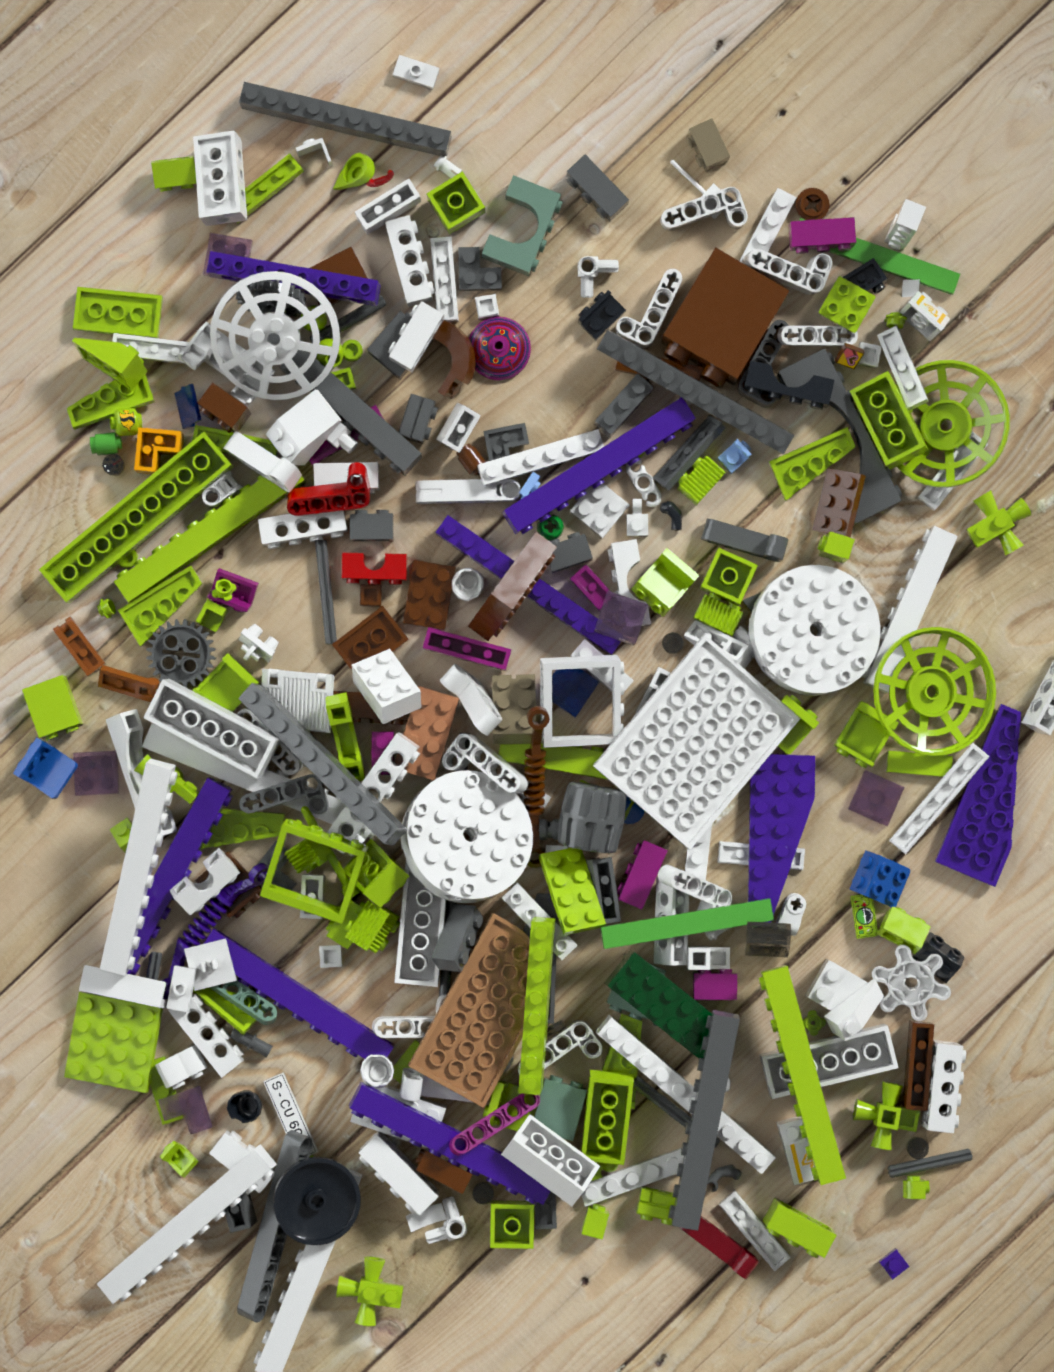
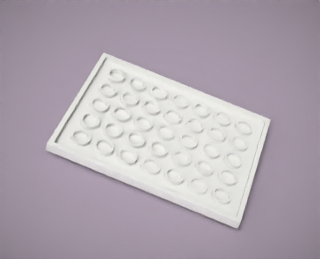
M704 634L599 757L593 767L623 791L685 847L691 850L800 718Z

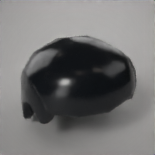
M250 1090L239 1091L228 1100L227 1111L231 1119H237L242 1123H249L255 1121L261 1114L262 1102L259 1096Z

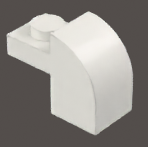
M687 947V969H730V947Z

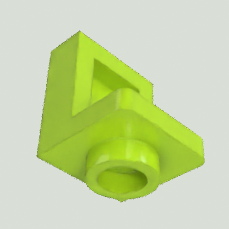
M128 817L110 829L117 844L125 853L132 827V822Z
M175 1141L168 1144L160 1155L163 1161L168 1162L184 1178L199 1162L183 1144Z

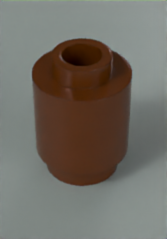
M468 443L462 447L460 453L457 452L456 454L459 457V462L469 475L475 474L477 476L479 475L477 465L486 461L475 446L472 447Z

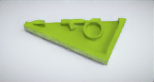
M193 987L192 993L197 994L205 1004L241 1034L244 1035L257 1022L256 1019L212 989L204 988L195 991ZM227 991V993L230 995L237 994L235 992ZM246 998L244 1004L252 1007L256 1004V1001Z

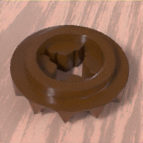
M808 188L798 195L795 208L798 216H801L804 220H818L826 216L830 203L828 196L822 190ZM808 200L812 203L819 200L816 205L817 210L814 211L813 208L805 210L809 205Z

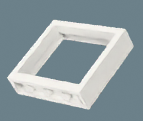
M617 655L540 658V707L547 710L550 718L548 725L543 728L541 743L544 748L611 744L624 729V725L621 724V716H624V704L621 703V695H624V683L621 682V674H624V662H621ZM612 667V734L552 737V670ZM540 714V721H542L544 715Z

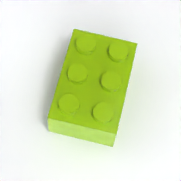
M774 1198L763 1218V1222L766 1225L765 1228L768 1229L769 1233L778 1238L780 1235L784 1236L787 1242L796 1248L800 1245L803 1246L806 1253L815 1258H818V1256L825 1258L837 1236L831 1227L777 1198Z

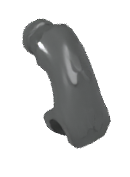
M726 1165L715 1169L708 1178V1183H714L712 1192L717 1191V1181L721 1177L739 1180L742 1173L733 1165Z

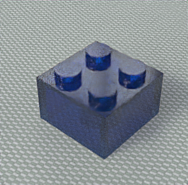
M581 669L555 670L552 675V703L576 718L599 684V681Z

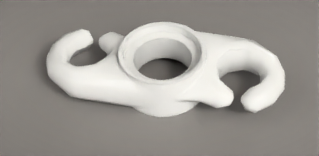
M626 464V472L635 489L642 494L643 500H647L648 495L651 493L656 495V500L654 502L647 501L646 505L649 507L658 506L661 502V493L652 476L646 472L645 466L641 465L638 472H633L631 466L629 467ZM640 477H647L650 481L649 487L645 489L640 488L637 483Z

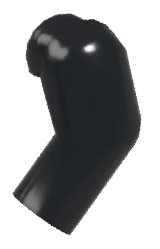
M671 501L662 503L660 510L671 517V530H682V511Z

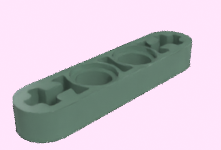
M238 980L224 983L222 989L221 984L209 987L261 1024L270 1025L277 1019L276 1007ZM229 986H236L239 991L235 995H230L226 989ZM246 998H253L256 1004L248 1007L244 1004V1000ZM271 1011L272 1017H263L264 1012Z

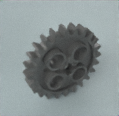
M263 280L252 283L247 287L254 298L267 293L279 294L282 283L279 280ZM290 285L288 296L293 297L305 306V294L300 293L301 289H295V285ZM240 291L236 293V300H238V304L243 305L245 300ZM264 301L257 303L262 313L275 312L278 301ZM286 303L285 315L291 318V315L297 317V314H302L297 308Z
M175 619L174 626L168 621L166 629L159 626L160 634L153 632L156 639L148 641L153 647L146 648L147 651L152 652V655L146 657V659L153 660V663L148 667L156 668L153 673L154 676L161 674L160 682L162 679H171L178 684L183 683V686L187 688L188 682L196 686L195 679L202 682L203 677L201 675H209L206 669L207 667L214 668L209 662L216 659V657L211 655V652L216 651V648L209 646L214 640L206 639L210 633H201L203 626L195 629L196 622L193 621L188 626V621L184 619L183 624L180 625L179 620ZM170 636H175L178 641L177 645L173 648L167 645V639ZM191 639H197L199 642V647L194 651L188 648V642ZM183 648L184 652L200 654V658L183 656L182 660H179V656L163 654L162 651H180ZM168 657H172L175 661V665L171 669H167L164 666V660ZM188 660H194L196 663V669L192 672H188L185 668Z

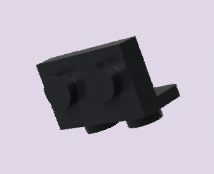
M929 932L922 948L916 954H913L912 957L914 960L922 962L931 954L940 955L943 964L934 975L947 984L961 968L964 956L958 949L952 948L945 943L940 936Z

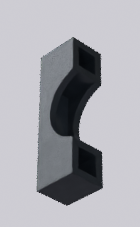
M750 361L743 389L748 390L747 393L752 395L764 393L768 394L770 399H790L789 402L792 404L802 405L803 402L811 404L810 407L813 409L823 410V407L827 408L829 406L835 380L813 375L810 381L800 387H788L776 379L772 365Z

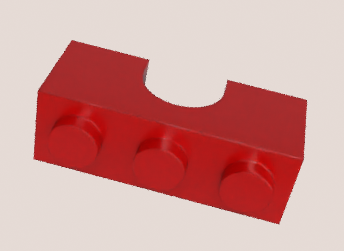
M342 553V579L346 580L347 584H359V580L368 581V584L379 585L381 581H389V585H402V581H407V554L385 553L384 565L378 570H370L365 566L364 553Z

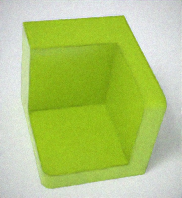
M207 599L195 622L217 632L229 610Z

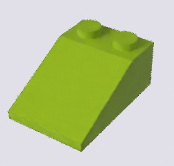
M74 338L72 340L84 360L131 391L147 373L143 365V359L138 356L139 352L131 345L126 347L119 342Z
M370 839L365 844L368 846V850L356 886L366 897L381 908L390 901L398 888H401L406 883L409 875L373 839ZM354 856L343 868L349 878H351L357 856Z

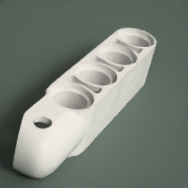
M481 479L423 480L415 482L417 504L508 502L518 499L521 490L519 483L513 479L503 480L483 486Z

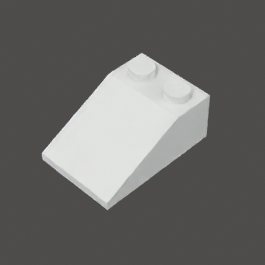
M315 389L278 418L267 431L266 436L283 458L294 465H305L342 420L319 390Z
M825 959L805 996L832 1011L868 982L829 959Z

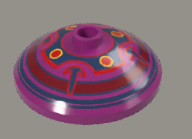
M492 317L479 323L470 334L469 340L475 353V370L483 377L497 381L507 380L518 375L527 365L531 353L530 339L525 329L516 321L506 317ZM502 343L503 348L498 350L495 348V344Z

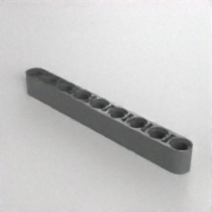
M290 1130L283 1140L237 1306V1313L256 1323L260 1322L266 1314L287 1234L280 1227L274 1214V1190L282 1174L296 1162L309 1158L312 1148V1139L294 1130Z

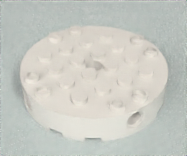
M807 565L792 569L768 584L754 603L748 628L752 653L765 675L786 690L808 696L835 692L859 679L875 658L880 641V621L877 608L867 590L855 578L844 571L824 565ZM810 626L817 627V636L810 632Z
M456 771L435 779L413 798L402 821V824L408 830L401 836V846L410 871L431 893L453 902L474 903L489 899L504 891L523 873L532 851L533 832L531 820L519 796L516 793L505 791L485 773L478 771ZM464 832L469 835L470 842L464 838Z

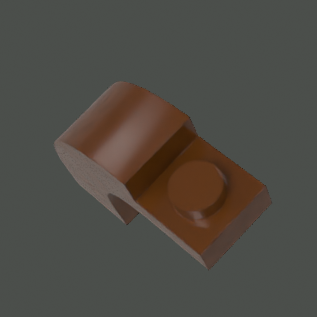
M443 320L433 338L445 345L450 351L452 367L438 393L451 399L452 396L459 392L461 382L467 385L470 384L475 371V353L467 335L457 326Z

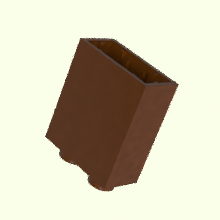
M715 247L663 334L661 343L667 346L663 354L671 361L684 367L689 360L703 367L704 369L700 376L718 388H723L726 381L734 386L786 299L789 290Z

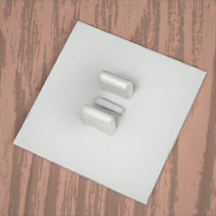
M226 938L184 949L188 967L197 969L194 982L195 991L237 980Z

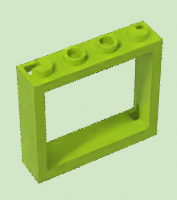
M286 819L282 824L260 896L343 924L368 846H365L356 839L352 841L345 839L339 833L332 832L330 834L324 832L321 827L315 825L310 827L303 825L298 819L296 821ZM287 833L357 856L341 907L272 884Z

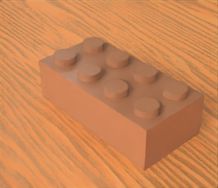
M418 686L421 691V708L409 714L403 735L420 746L417 751L420 755L413 764L409 762L405 770L408 771L407 773L434 781L437 777L460 699ZM398 753L395 764L401 765L403 757Z

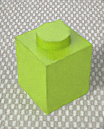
M593 1204V1207H587L581 1230L583 1235L603 1240L609 1217V1211L605 1210L606 1207L598 1204Z

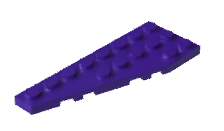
M1003 704L999 705L981 748L990 757L967 782L935 859L936 863L993 887H996L1012 848L1018 738L1020 736L1021 721L1020 711Z
M770 754L750 778L748 902L771 899L773 915L815 799V756ZM771 921L748 924L747 926H770Z

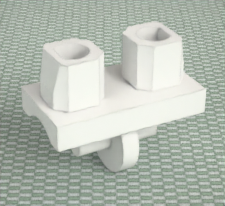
M253 624L248 629L244 628L240 633L241 636L238 640L243 643L240 649L246 652L243 659L248 661L252 657L258 661L260 658H263L269 663L273 659L279 642L270 636L265 642L258 639L263 630L256 624Z

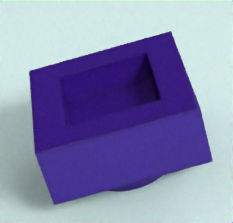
M896 1248L879 1260V1263L892 1280L910 1267Z

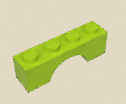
M347 692L325 697L326 710L330 726L333 730L339 762L358 781H363L365 779V769Z

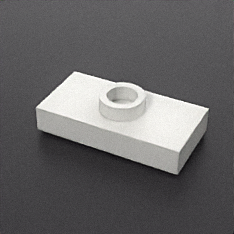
M399 55L393 77L433 89L440 68Z
M174 966L167 1009L189 1012L197 969Z

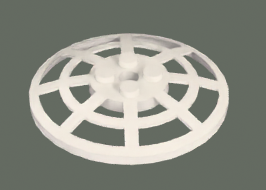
M273 271L250 275L237 282L224 294L214 311L211 321L210 338L214 357L222 372L233 384L248 394L259 398L287 400L310 392L328 376L339 352L340 329L331 303L318 288L296 275ZM263 280L282 281L279 294L267 293L254 298L247 286ZM291 283L307 290L321 305L309 311L301 302L288 296ZM240 291L245 303L237 310L232 322L220 320L219 317L225 304L236 292ZM264 301H278L276 311L265 314L262 313L257 303ZM286 303L297 308L304 316L293 321L284 314ZM248 309H250L255 317V321L250 329L237 325L241 316ZM325 312L329 317L332 327V347L319 345V329L315 319ZM308 323L312 330L313 343L301 341L299 329ZM217 328L229 332V345L234 358L226 362L222 361L217 347ZM271 333L278 334L280 342L277 344L271 343L268 335ZM235 334L248 337L250 349L239 354ZM297 351L311 352L307 361L302 367L298 368L292 360ZM317 354L330 355L323 372L316 380L309 383L303 373L312 365ZM255 356L264 362L262 374L250 368L245 361ZM284 363L291 372L284 376H271L273 365ZM239 365L246 373L261 380L259 391L242 384L229 370ZM296 379L302 387L298 391L287 394H267L269 382L283 383Z

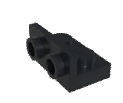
M874 258L843 276L844 279L871 294L873 292L878 294L884 290L888 279Z
M609 290L605 294L603 292L599 293L593 300L595 303L590 308L586 306L578 315L580 317L578 324L595 341L626 312V309L611 295L612 293Z

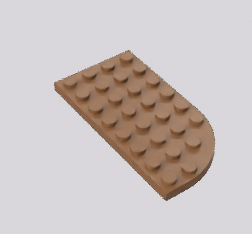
M494 913L491 914L469 954L468 962L464 965L462 972H459L408 1064L412 1069L483 1108L523 1038L530 938L520 928Z

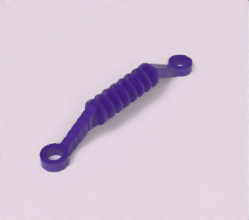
M259 863L254 866L249 872L248 879L221 889L220 893L216 896L217 900L210 898L209 902L212 906L204 905L207 913L200 911L198 914L202 919L195 917L193 921L196 926L193 924L188 925L191 932L184 930L183 935L185 938L178 937L169 976L162 980L166 982L163 999H168L174 966L183 967L187 960L184 949L193 947L192 944L196 946L201 944L198 938H206L203 931L211 932L208 924L215 926L217 923L213 918L220 920L222 916L219 911L222 913L227 912L224 904L231 907L239 894L264 883L269 868L265 863Z

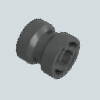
M539 819L540 840H547L548 838L558 840L560 819H553L552 821Z

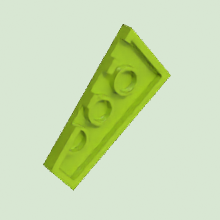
M145 374L132 391L116 380H113L109 384L106 383L101 386V389L93 394H88L69 406L67 411L72 427L76 430L114 417L116 409H137L154 403L155 400Z
M848 427L768 461L785 501L856 447Z
M191 565L118 610L140 647L203 584Z
M222 809L220 812L223 814L222 819L217 826L213 825L210 831L213 835L208 844H203L201 849L279 836L282 824L284 823L285 813L262 811L245 813L242 810Z
M621 1013L618 1022L641 1041L642 1020L640 1021ZM610 1045L602 1071L633 1074V1079H635L638 1068ZM633 1087L631 1109L635 1110L636 1089Z

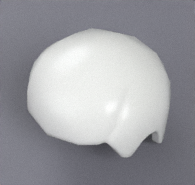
M472 568L459 570L452 579L453 592L457 598L464 601H470L479 597L484 588L483 577L477 570Z
M369 1055L362 1062L360 1072L362 1079L367 1085L378 1088L389 1084L393 1078L394 1069L392 1062L385 1056Z

